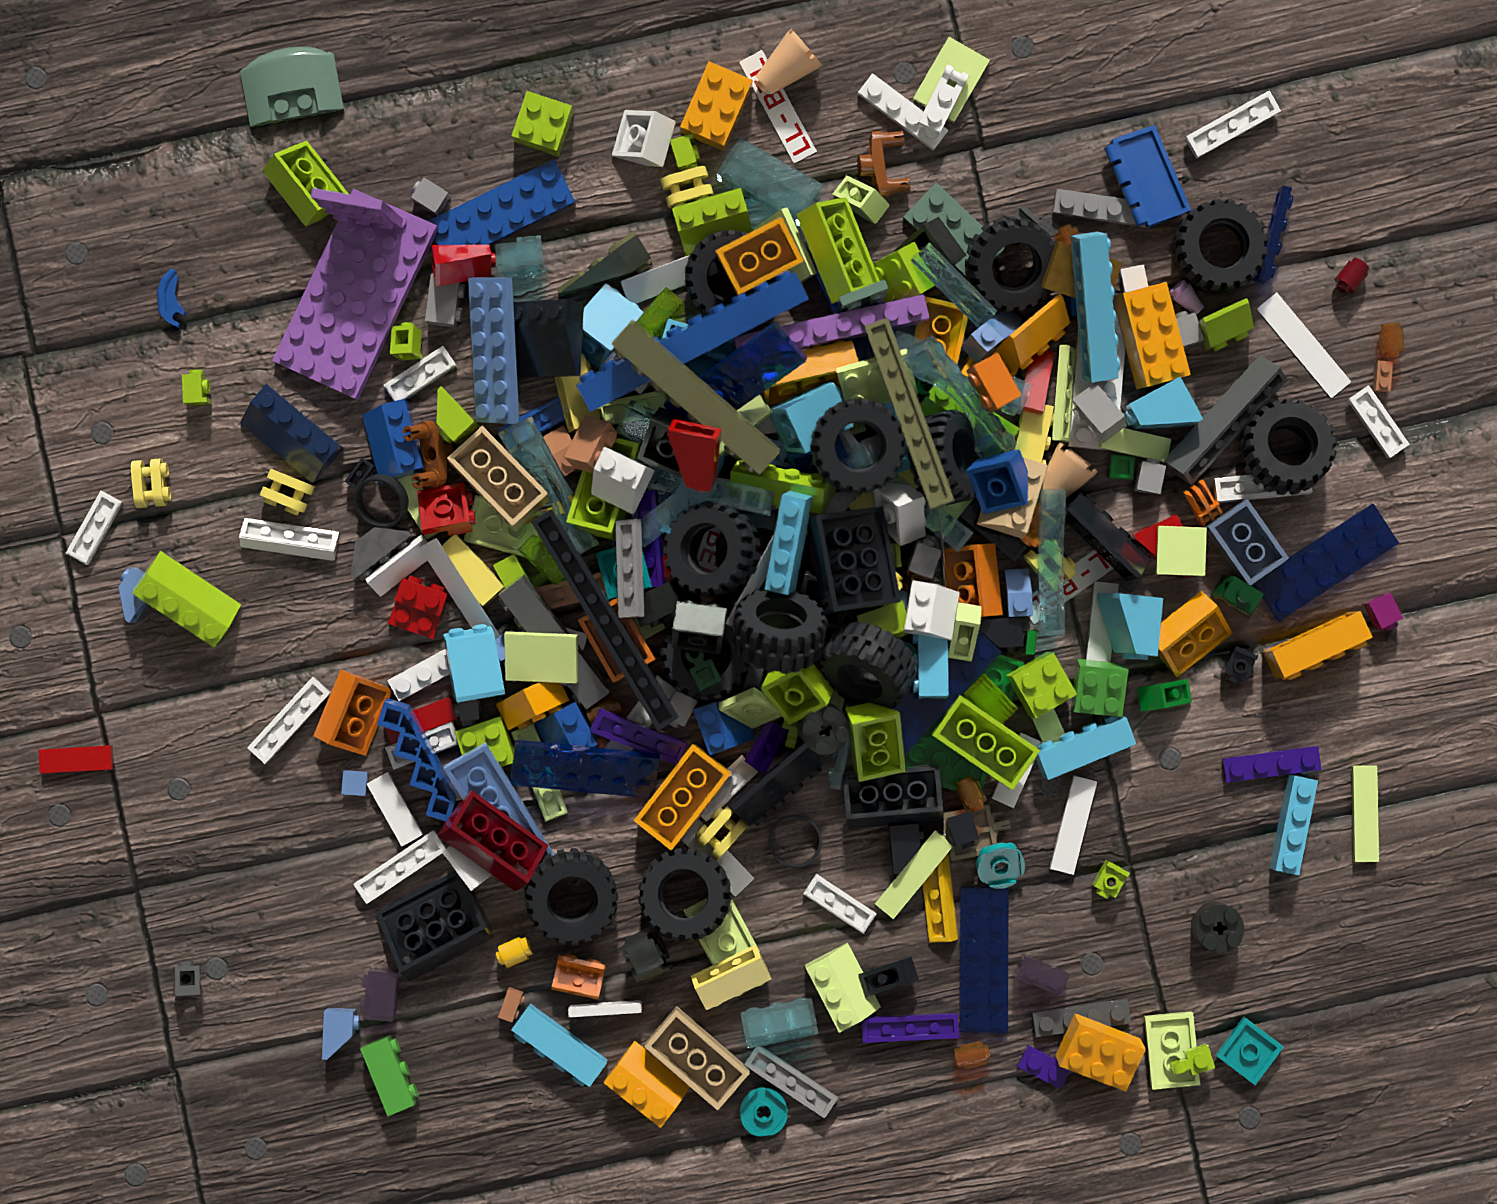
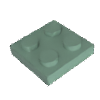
M884 279L840 296L837 303L840 313L861 309L860 307L868 302L870 306L882 302L888 291L887 283Z

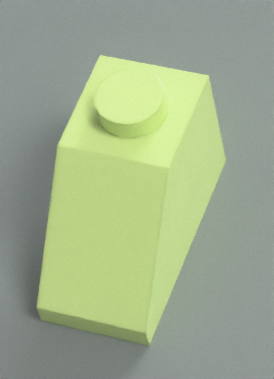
M846 176L833 192V196L837 199L847 197L851 210L874 224L878 222L890 206L874 188L849 176Z
M958 602L948 658L972 661L980 627L981 606Z

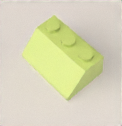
M848 942L805 964L839 1033L861 1022L881 1007L875 995L865 997L858 975L863 973Z

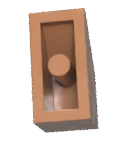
M564 425L543 436L566 478L580 471L575 469L564 457L572 442Z

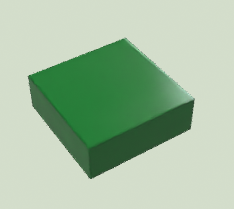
M1111 454L1108 479L1132 481L1135 456Z
M1027 631L1025 655H1034L1036 652V631Z

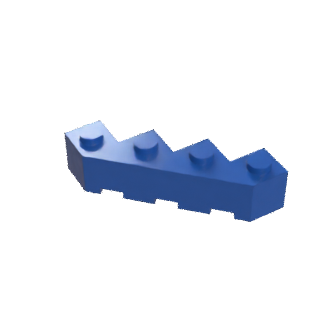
M386 698L377 725L400 732L393 755L416 762L410 786L433 792L426 815L447 821L448 817L452 814L458 794L411 706Z

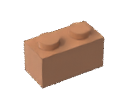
M1374 362L1373 392H1391L1393 362Z
M511 987L508 988L498 1018L513 1022L514 1019L517 1020L520 1012L517 1010L518 1006L523 1004L525 998L522 996V991Z

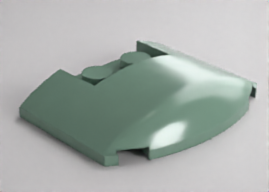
M313 47L278 49L254 59L240 70L250 127L344 110L335 56L329 51L327 53Z

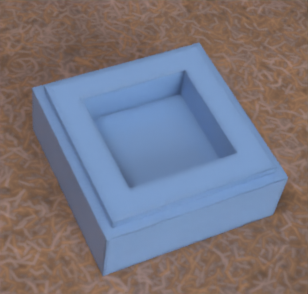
M343 770L341 794L367 796L368 772Z

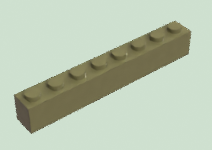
M633 319L612 341L613 352L621 359L626 357L633 363L631 367L639 375L645 374L651 379L650 384L659 392L664 390L670 396L668 399L677 408L682 406L688 411L687 416L695 424L701 423L705 426L722 429L721 441L725 444L724 449L733 457L738 455L744 461L742 463L743 466L750 472L756 471L760 475L779 454L780 448Z

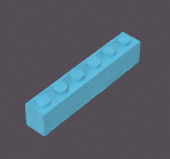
M1101 232L1073 235L1070 238L1082 379L1091 383L1119 378L1120 360L1117 357L1116 347H1118V337L1115 333L1114 323H1116L1117 318L1112 301L1115 293L1111 285L1113 268L1109 261L1108 252L1111 249L1110 240L1107 234Z

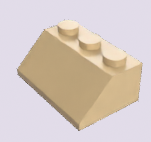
M1023 458L1028 470L1027 505L983 514L981 509L977 525L1023 539L1030 526L1047 465Z

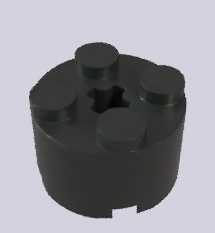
M831 703L815 712L808 713L804 718L798 720L797 731L800 738L813 752L820 755L838 751L850 737L847 718L838 707ZM822 724L826 726V729L824 731H821L820 726Z
M1208 902L1203 904L1193 915L1191 931L1193 937L1200 945L1212 952L1224 953L1233 950L1241 944L1244 935V922L1234 908L1221 902ZM1217 922L1222 925V928L1218 930L1219 932L1213 930V927L1217 926Z
M651 927L625 938V945L621 946L624 957L631 961L633 966L631 971L637 982L640 980L648 982L673 969L672 964H667V959L670 958V955L660 934L654 935L652 932L654 929Z

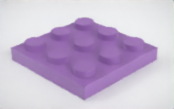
M316 188L312 190L311 198L318 203L319 207L324 208L326 213L333 215L335 220L346 222L348 218L354 219L356 223L369 226L370 223H376L378 227L383 229L401 228L403 218L383 200Z

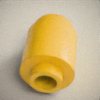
M518 937L498 946L499 951L496 952L500 965L505 964L507 968L529 959L530 955H533V950L527 937Z

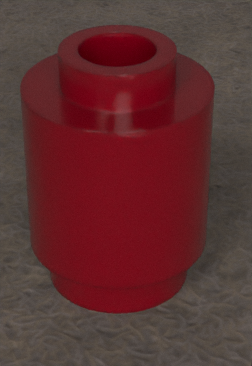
M1354 257L1352 261L1347 262L1335 277L1336 288L1344 294L1348 292L1354 293L1368 276L1369 266L1361 259Z

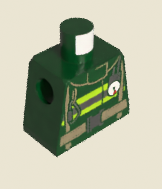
M1222 575L1211 596L1250 619L1264 594L1235 576Z

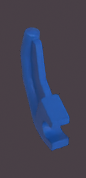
M170 269L161 278L157 289L158 312L168 323L180 328L182 324L175 321V316L177 314L186 316L187 312L178 302L175 295L179 277L174 269Z

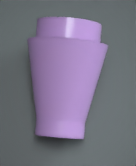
M1182 280L1170 290L1172 299L1190 313L1195 312L1197 314L1204 308L1190 282L1187 283L1185 280Z

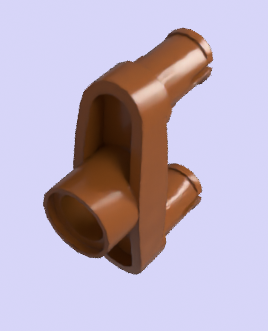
M902 130L887 133L872 131L869 138L868 154L858 155L857 157L859 176H871L874 189L882 197H887L893 193H909L911 190V186L908 184L910 183L909 177L890 180L886 177L883 148L904 146Z
M431 420L421 421L417 425L405 426L403 428V433L410 432V435L403 436L406 441L419 439L425 472L413 474L412 481L419 480V482L412 483L415 489L428 486L432 488L443 486L447 480V457L454 452L453 446L449 442L442 440L441 435L438 433L437 425Z

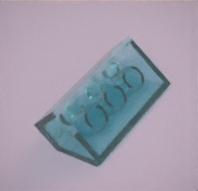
M742 138L738 140L728 153L717 172V180L734 190L741 188L743 195L776 213L783 208H788L794 223L800 226L796 214L813 204L823 186L820 182Z

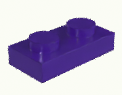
M771 721L767 722L744 762L766 773L788 731Z
M1029 1044L1017 1064L1019 1068L1059 1089L1062 1088L1070 1070L1060 1067L1057 1059Z

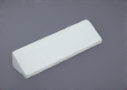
M689 256L622 280L621 285L627 300L638 304L685 286L684 272ZM715 261L710 266L708 277L717 274Z
M244 518L239 540L240 546L244 548L334 561L339 532Z

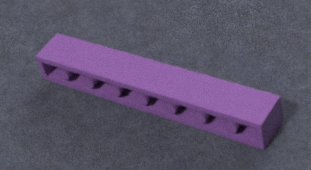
M924 294L736 336L733 339L738 365L761 360L767 356H779L794 350L801 351L817 345L832 344L839 340L846 341L868 336L865 325L885 318L889 319L892 330L926 323L929 315Z

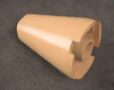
M790 29L756 75L759 79L756 84L764 94L768 91L773 94L817 70L822 64L798 35Z
M1061 442L1057 445L1047 466L1036 502L1044 510H1047L1048 507L1053 510L1098 472L1096 469L1089 470L1088 468L1091 464L1072 449H1062L1065 444Z

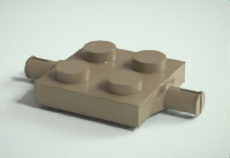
M989 804L945 812L943 833L941 835L952 844L954 843L946 819L971 811L979 839L974 841L975 846L961 849L960 845L953 846L949 851L951 861L979 856V851L983 847L997 843V832L1011 830V825H1007L1010 824V820L995 822L991 816Z

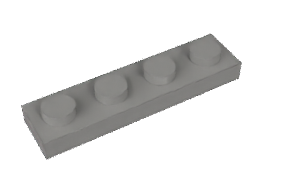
M1056 189L1052 214L1137 226L1131 210L1137 206L1129 207L1126 199Z
M641 519L616 521L619 618L644 617Z
M758 1043L744 1063L746 1067L823 1118L827 1116L838 1099L836 1095Z

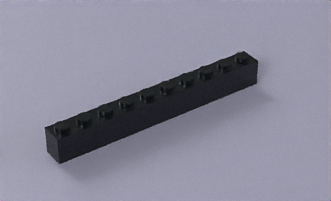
M551 509L532 520V525L656 729L660 730L680 718L555 511Z

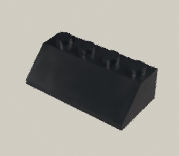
M939 765L905 768L906 772L861 782L858 781L856 773L843 774L848 829L944 821Z

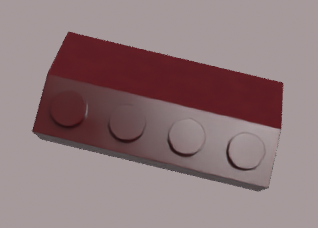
M472 790L448 817L438 835L439 838L514 891L529 883L549 846Z

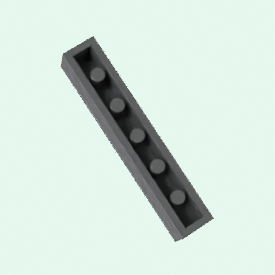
M1259 355L1239 379L1234 381L1229 390L1217 400L1208 413L1202 417L1203 420L1199 421L1185 435L1178 446L1168 454L1164 462L1171 472L1192 486L1246 427L1253 416L1286 383L1288 379L1282 369Z
M524 574L499 593L500 604L506 611L510 610L515 616L514 622L521 630L525 629L528 633L570 634ZM578 645V682L562 683V685L565 687L569 686L573 691L572 697L579 706L583 705L588 709L609 694L611 687Z

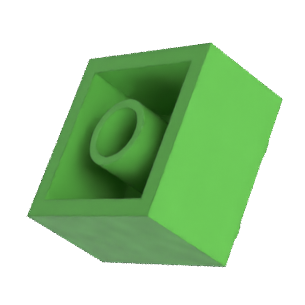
M1077 659L1073 687L1077 695L1072 697L1071 706L1073 711L1122 717L1129 671L1125 663Z

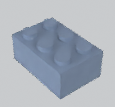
M1248 499L1241 501L1204 527L1207 528L1206 534L1237 578L1248 585H1252L1289 559Z

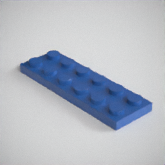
M555 159L428 222L439 227L434 237L437 245H492L576 202Z

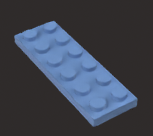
M468 278L476 422L519 423L512 278Z
M487 743L444 765L445 772L462 799L471 790L549 845ZM550 846L547 847L540 863L544 861V856L549 853L551 856L555 855Z

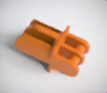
M1200 480L1197 482L1200 489L1192 485L1190 487L1191 493L1188 490H1185L1183 493L1191 506L1190 511L1193 512L1199 524L1204 528L1207 522H1213L1214 518L1218 515H1223V512L1219 506L1220 503L1214 500L1204 480Z

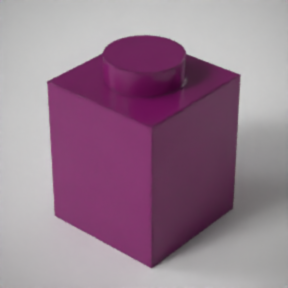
M1384 593L1363 604L1376 629L1384 628L1385 631H1389L1398 626L1397 621L1403 619L1391 593Z

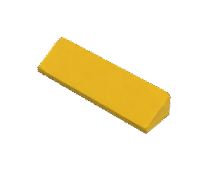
M947 853L922 884L929 943L952 942L958 939L949 854Z

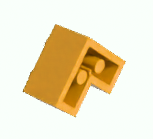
M539 682L499 702L496 706L508 730L515 727L521 730L531 725L532 722L535 723L545 718V712L548 711L551 715L563 709L561 704L569 701V698L561 683Z

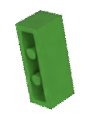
M390 1034L364 1045L360 1050L387 1116L414 1106L417 1103L419 1093L415 1084H411L407 1075H410L407 1063L405 1061L402 1062L398 1053L401 1052L398 1041L392 1039Z

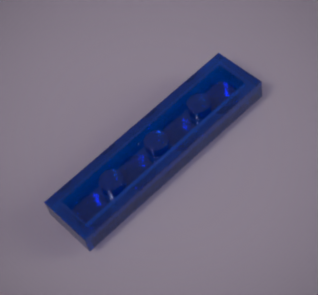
M1282 186L1277 190L1267 230L1269 242L1266 243V247L1269 248L1268 256L1264 258L1265 264L1257 273L1255 282L1264 284L1274 277L1276 265L1273 264L1275 255H1279L1282 247V242L1279 241L1281 232H1285L1288 219L1285 218L1287 209L1290 210L1294 198L1291 195V187Z

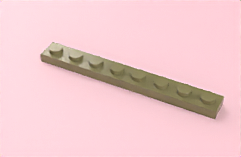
M885 318L865 325L866 333L895 413L902 424L901 429L930 509L933 510L953 503L952 492L889 319Z

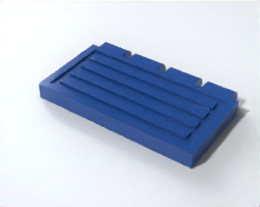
M1155 125L1114 138L1110 141V145L1104 148L1110 164L1118 162L1112 169L1119 185H1128L1121 189L1128 206H1137L1131 210L1137 226L1145 225L1146 228L1184 216L1192 211Z

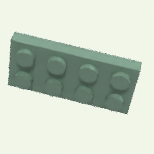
M937 183L903 216V219L916 231L924 224L939 217L965 253L968 246H973L975 241L972 238L974 235H980L983 232L981 229L983 226ZM1003 247V248L997 253V255L995 256L994 260H995V259L997 258V256L1005 249V247ZM966 253L967 256L954 267L967 279L966 273L968 269L965 267V259H968L969 254Z

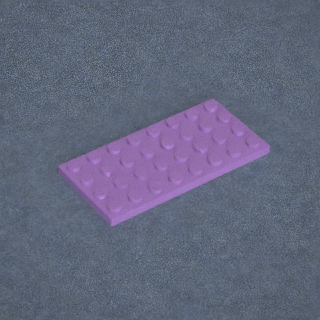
M353 189L350 194L376 199L356 189ZM390 204L387 205L403 218L401 228L393 227L392 230L378 227L376 223H370L369 226L356 223L354 219L347 218L346 222L338 220L272 360L356 400L359 399L439 229L437 225Z

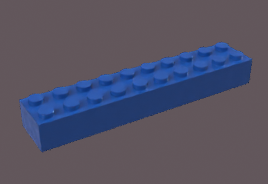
M786 270L774 276L776 280L768 284L765 281L753 287L754 291L747 295L742 293L731 298L732 303L726 306L720 303L710 308L709 315L702 318L699 314L689 319V325L682 329L678 325L666 331V337L660 340L658 337L654 338L684 364L809 298L796 272L791 271L789 273ZM625 357L618 362L612 359L602 364V370L595 374L591 370L581 375L577 388L591 412L648 383L651 379L645 374L639 375L631 367L633 363Z

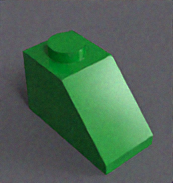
M1188 679L1137 688L1141 711L1164 709L1192 702Z

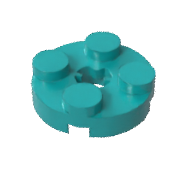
M996 843L983 847L979 851L976 870L983 883L985 882L995 889H1003L1014 885L1020 874L1022 877L1025 871V861L1015 844ZM1001 862L1006 863V866L1003 865V869H998L996 866Z
M761 1086L745 1095L740 1106V1117L744 1128L751 1134L761 1137L771 1136L778 1133L784 1127L787 1121L788 1108L785 1099L779 1092L772 1088ZM760 1106L763 1108L767 1106L770 1109L768 1112L771 1113L768 1117L762 1116L760 1118L757 1115L759 1113L757 1109Z

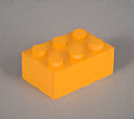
M708 61L681 123V133L684 135L693 133L694 139L725 151L753 87V80Z
M782 217L715 250L737 295L803 262Z
M1075 1013L1055 1056L1060 1067L1126 1092L1146 1049L1140 1038Z

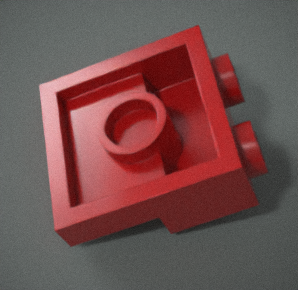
M464 482L417 491L423 535L447 531L449 536L473 532L472 525L476 524L474 510L470 511L469 508L470 505H474L471 491L466 490Z
M410 575L408 580L402 578L388 624L434 639L450 594L444 592L445 587L433 583L431 587L422 585V579Z

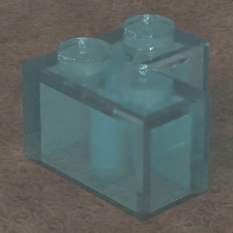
M541 235L518 237L517 242L495 244L497 270L500 277L517 279L518 275L528 274V277L542 276V272H547L545 243Z

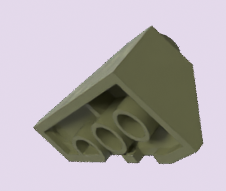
M633 231L610 247L607 257L596 258L588 266L589 271L586 273L585 271H580L559 287L557 292L560 297H564L625 279L637 273H644L651 268L652 259L637 234Z

